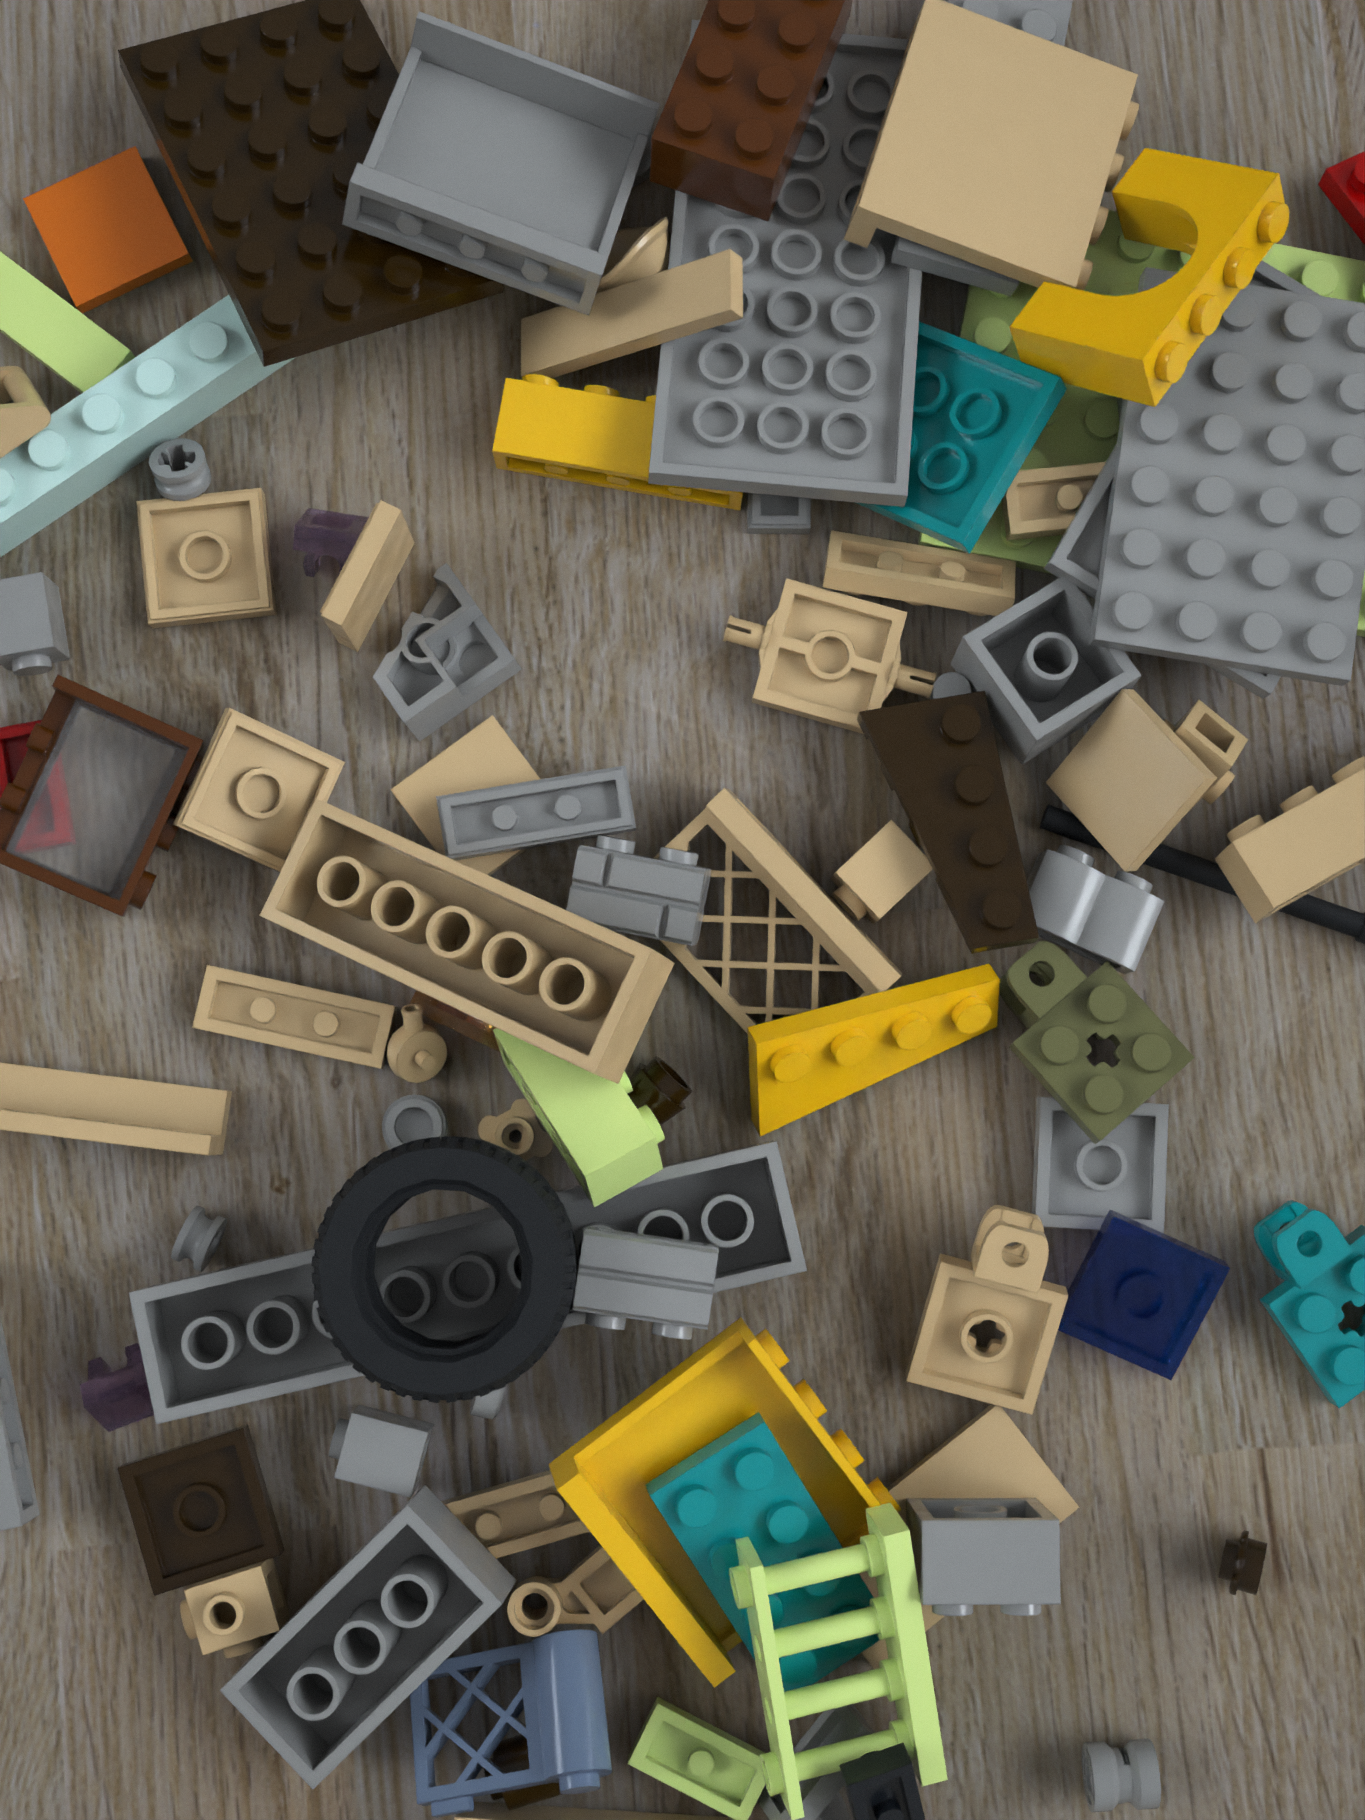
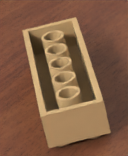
M315 798L259 915L617 1084L621 1080L675 964L650 947Z

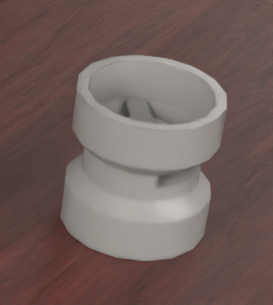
M1150 1739L1129 1740L1124 1748H1111L1104 1741L1083 1743L1082 1776L1086 1800L1091 1812L1112 1811L1117 1804L1130 1802L1137 1810L1157 1809L1160 1807L1161 1782L1156 1750Z

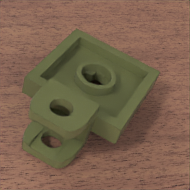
M1039 941L1012 964L1006 971V974L1000 978L999 993L1003 1001L1028 1029L1009 1048L1094 1144L1100 1142L1195 1058L1108 961L1087 978L1059 947L1048 941ZM1029 974L1037 975L1042 980L1043 986L1035 985L1030 980ZM1095 1036L1100 1041L1108 1038L1114 1043L1116 1048L1113 1051V1056L1117 1060L1114 1067L1111 1068L1105 1062L1098 1063L1096 1066L1089 1063L1086 1058L1092 1051L1091 1045L1087 1042L1089 1037Z

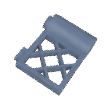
M577 1629L552 1632L541 1635L529 1643L447 1658L410 1694L417 1804L422 1806L431 1805L432 1817L438 1818L474 1811L473 1797L548 1783H559L560 1794L569 1795L592 1792L601 1788V1777L612 1773L599 1641L596 1631ZM520 1663L522 1688L508 1708L505 1709L487 1694L484 1688L500 1666ZM479 1671L473 1681L463 1674ZM452 1676L467 1690L444 1721L430 1709L428 1680ZM477 1698L501 1717L479 1749L456 1731V1728ZM523 1709L525 1713V1724H523L519 1719H517L523 1711ZM431 1723L438 1728L433 1738ZM512 1726L527 1739L529 1769L505 1773L489 1758ZM451 1739L472 1759L455 1783L436 1786L434 1759L446 1742ZM482 1768H485L493 1775L475 1779Z

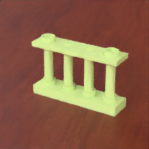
M891 1503L865 1509L869 1534L860 1537V1544L763 1567L749 1537L735 1539L739 1566L729 1568L730 1582L737 1608L739 1610L747 1608L770 1752L760 1754L761 1767L769 1795H781L791 1820L805 1817L799 1785L800 1781L841 1771L839 1765L858 1759L866 1753L880 1751L900 1743H904L913 1764L914 1773L922 1787L948 1780L910 1530ZM866 1571L869 1577L876 1576L879 1597L871 1598L870 1606L774 1630L768 1595ZM877 1634L880 1640H886L888 1659L880 1660L879 1668L784 1692L779 1658ZM887 1696L890 1702L895 1701L898 1720L890 1721L889 1729L794 1753L789 1720Z

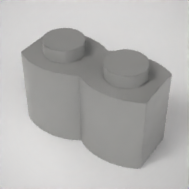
M1059 845L1057 852L1047 849L1039 853L1027 880L1039 937L1065 947L1098 964L1103 965L1108 961L1117 972L1123 974L1135 972L1165 902L1150 894L1153 885L1141 877L1124 871H1117L1115 878L1107 876L1092 868L1095 861L1092 856L1070 846Z

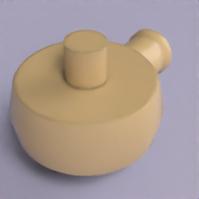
M408 1004L401 1009L404 1025L393 1033L386 1048V1058L393 1073L399 1078L412 1083H421L433 1078L442 1069L447 1057V1046L442 1035L436 1028L423 1023V1008L419 1004Z

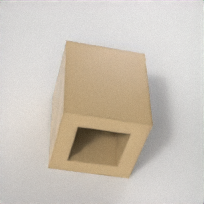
M890 820L834 873L831 880L839 888L832 894L844 910L855 920L859 921L866 916L875 924L933 868L927 856Z

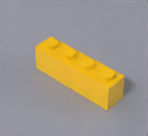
M538 374L523 375L522 380L505 378L492 449L497 469L741 510L744 492L648 484L656 395L647 396L645 401L622 398L617 390L602 385H586L583 391L559 387V383L555 379Z

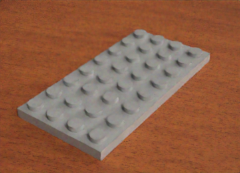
M692 19L690 44L700 20ZM842 34L769 221L677 190L675 191L668 269L731 249L742 257L743 318L661 344L648 484L899 507L905 506L908 496L922 271L891 263L896 239L894 234L876 228L868 248L843 239L908 39Z

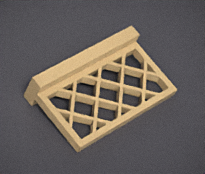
M723 788L706 805V808L665 846L690 852V842L708 825L726 843L725 870H711V877L725 878L724 915L703 914L702 922L723 923L722 960L697 959L687 948V945L660 941L747 1034V1027L758 1024L749 1014H766L765 1022L774 1020V1015H795L818 1009L820 971L847 972L864 991L859 997L886 991L902 976V972L730 789ZM734 853L751 871H733ZM733 878H756L769 889V917L732 915ZM777 899L794 917H777ZM732 923L768 924L767 961L731 960ZM776 924L803 925L813 936L812 963L775 962ZM821 946L838 964L820 963ZM705 967L722 968V985ZM731 968L767 969L766 1006L740 1005L730 994ZM775 969L812 971L811 1008L774 1006Z

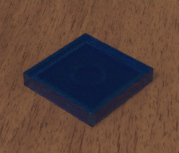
M1109 1210L1067 1291L1068 1299L1058 1330L1172 1380L1222 1286L1230 1267L1222 1259L1113 1210Z

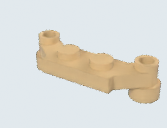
M600 1545L563 1577L545 1578L534 1576L518 1583L510 1595L507 1613L512 1626L521 1634L530 1637L544 1635L551 1631L556 1624H595L599 1631L604 1634L644 1599ZM532 1593H538L546 1599L547 1605L541 1609H533L527 1605L525 1597Z

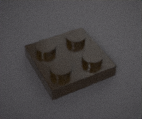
M248 1424L125 1463L117 1468L154 1596L280 1556L285 1551Z

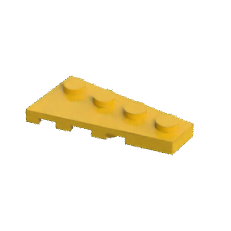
M988 963L747 1027L751 1121L759 1136L761 1137L997 1027L1000 979L991 965Z

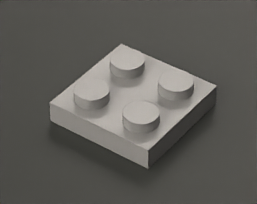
M1036 1097L1032 1214L1038 1215L1041 1218L1043 1227L1164 1234L1169 1104L1143 1103L1100 1142L1094 1144L1054 1098Z

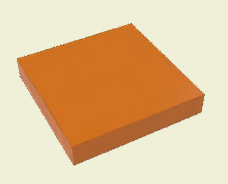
M136 146L23 198L76 308L82 314L193 262Z

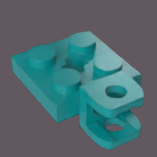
M1289 1200L1258 1222L1254 1227V1237L1258 1248L1276 1275L1284 1280L1283 1283L1259 1300L1328 1401L1341 1408L1365 1390V1226L1360 1225L1344 1237L1327 1215L1318 1210L1308 1208L1297 1201ZM1287 1222H1290V1223H1288L1286 1226H1284L1282 1229H1280V1227H1281L1283 1224H1285V1223H1287ZM1346 1302L1356 1307L1363 1306L1364 1315L1362 1316L1360 1326L1355 1330L1348 1327L1340 1331L1338 1324L1345 1317L1341 1307Z

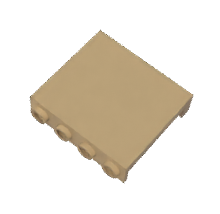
M924 0L910 33L843 240L868 248L876 228L1037 288L1046 281L1084 291L1093 268V262L1084 259L1089 244L1095 245L1109 212V208L1100 205L1104 191L1110 193L1113 189L1124 161L1123 155L1115 153L1119 139L1125 141L1128 137L1139 110V104L1131 101L1138 74L946 1Z

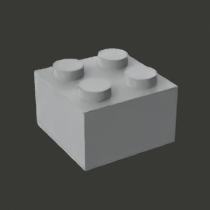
M1063 577L1058 578L964 635L951 661L954 670L968 680L971 693L985 691L991 721L1021 765L1100 717L1122 689H1133L1142 676L1124 651L1089 645L1094 609L1077 585Z
M906 1498V1525L911 1535L920 1601L922 1605H932L933 1613L943 1616H966L973 1614V1605H1000L1001 1613L1015 1616H1032L1041 1613V1605L1061 1604L1059 1519L1036 1498Z

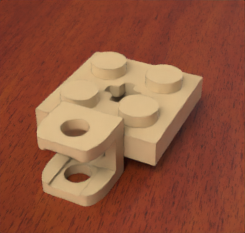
M993 1205L986 1211L979 1224L970 1255L971 1261L941 1253L939 1255L907 1365L906 1381L1032 1415L1068 1299V1292L1066 1286L1043 1281L1049 1257V1246L1044 1234L1041 1218L1028 1212L1001 1205ZM1018 1242L1017 1245H1014V1246H1006V1245H1008L1009 1243ZM983 1320L994 1321L996 1329L1004 1332L1001 1340L990 1339L987 1347L977 1346L975 1334L969 1331L974 1324L980 1325Z

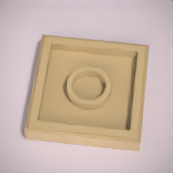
M262 488L200 494L196 498L186 501H173L167 498L136 501L148 625L152 629L277 615L266 501Z
M382 500L375 504L320 610L321 617L338 643L356 652L361 648L415 543L402 511Z
M1122 689L1046 781V784L1125 872L1139 869L1217 777L1134 689Z
M225 708L173 825L281 872L315 798L327 803L345 762L234 709Z
M492 715L390 790L435 851L446 856L436 796L539 780L540 778ZM526 849L455 861L491 876Z

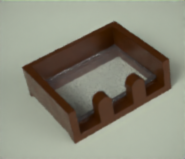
M57 674L52 685L55 693L41 723L35 724L26 743L28 751L13 783L9 782L0 798V864L125 917L129 906L139 910L142 909L157 875L146 871L156 847L168 852L178 832L179 827L173 825L177 814L173 813V810L183 789L188 791L203 756L199 754L204 745V740Z

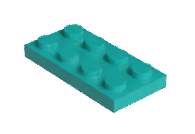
M759 1412L645 1484L649 1496L754 1660L755 1656L747 1608L740 1610L737 1608L729 1576V1568L739 1566L735 1539L749 1537L763 1567L843 1548ZM859 1573L768 1595L774 1630L870 1606V1599L874 1598ZM877 1634L779 1658L784 1692L814 1684L880 1641Z

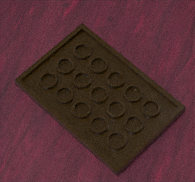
M304 0L118 50L120 68L263 367L503 293L504 284L342 225L350 179L357 162L364 163L399 77V73L360 0Z

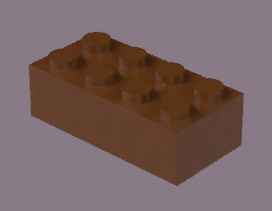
M708 0L651 138L650 181L769 221L850 17L852 0Z

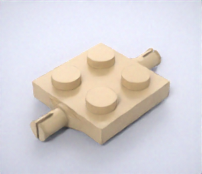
M786 578L778 608L767 621L766 626L730 615L723 638L725 642L729 641L759 650L760 673L751 703L862 734L864 733L857 721L860 711L881 708L893 688L925 696L929 699L937 674L900 664V638L908 612Z

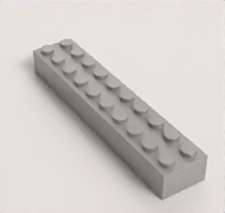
M774 1140L665 1165L661 1171L595 1208L580 1185L555 1191L561 1203H563L572 1224L577 1251V1275L584 1228L586 1226L718 1245L719 1254L713 1293L807 1271L778 1144ZM493 1206L383 1231L376 1244L374 1275L383 1303L403 1326L429 1339L462 1341L491 1330L509 1314L520 1292L523 1258L512 1227ZM314 1248L147 1286L129 1292L156 1424L364 1376L362 1372L359 1373L352 1368L354 1364L350 1360L346 1361L340 1354L342 1352L339 1348H336L330 1341L333 1337L330 1332L326 1333L323 1319L319 1316L316 1309L319 1307L318 1300L314 1301L313 1291L315 1289L311 1274L314 1273V1267L311 1266L312 1257L315 1253ZM574 1295L561 1329L585 1323L586 1312L573 1310Z

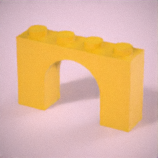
M1144 148L1112 190L1124 238L1181 251L1191 255V258L1182 269L1165 282L1148 290L1129 295H1101L1044 281L1009 326L1021 362L1057 375L1066 384L1156 407L1172 383H1176L1182 377L1188 361L1206 336L1211 335L1216 330L1222 314L1238 292L1248 286L1256 267L1272 245L1279 242L1284 236L1289 223V208L1285 204L1279 173Z

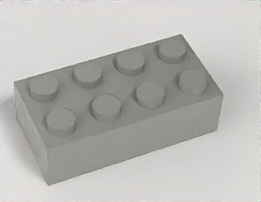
M424 1485L286 1621L279 1631L275 1632L238 1669L220 1691L298 1775L314 1789L503 1604L517 1580L437 1496Z

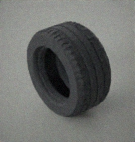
M457 1136L430 1137L404 1143L374 1157L366 1165L353 1173L354 1175L351 1179H347L342 1189L334 1196L331 1206L326 1209L324 1220L317 1231L319 1237L315 1239V1253L311 1264L314 1267V1273L311 1274L312 1284H314L315 1289L313 1291L314 1301L318 1300L319 1307L316 1309L319 1316L323 1319L326 1333L330 1332L333 1337L330 1341L336 1348H339L342 1352L340 1354L346 1361L350 1360L354 1364L352 1368L359 1373L362 1372L370 1382L374 1383L376 1381L380 1383V1388L394 1391L399 1396L405 1397L409 1395L412 1396V1400H429V1402L434 1403L446 1400V1403L457 1400H471L479 1395L482 1397L494 1390L501 1389L533 1367L555 1340L567 1317L574 1295L577 1276V1251L572 1224L558 1194L545 1177L532 1165L510 1150L488 1141ZM431 1190L464 1191L491 1204L512 1227L523 1258L521 1288L509 1314L491 1330L462 1341L429 1339L403 1326L383 1303L374 1275L376 1244L389 1217L413 1196Z

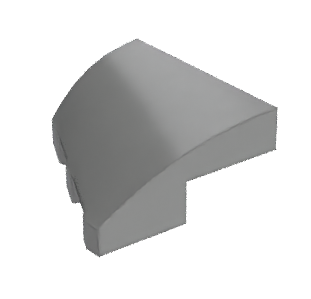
M447 563L438 568L433 578L438 584L421 613L411 612L402 627V638L399 645L385 655L373 675L374 680L399 717L419 741L426 738L522 670Z

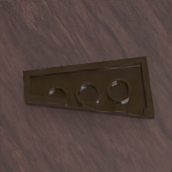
M985 691L860 711L857 721L865 738L870 739L881 762L880 768L891 791L895 790L910 821L908 824L919 848H923L937 876L935 881L971 954L1035 943L1039 938Z

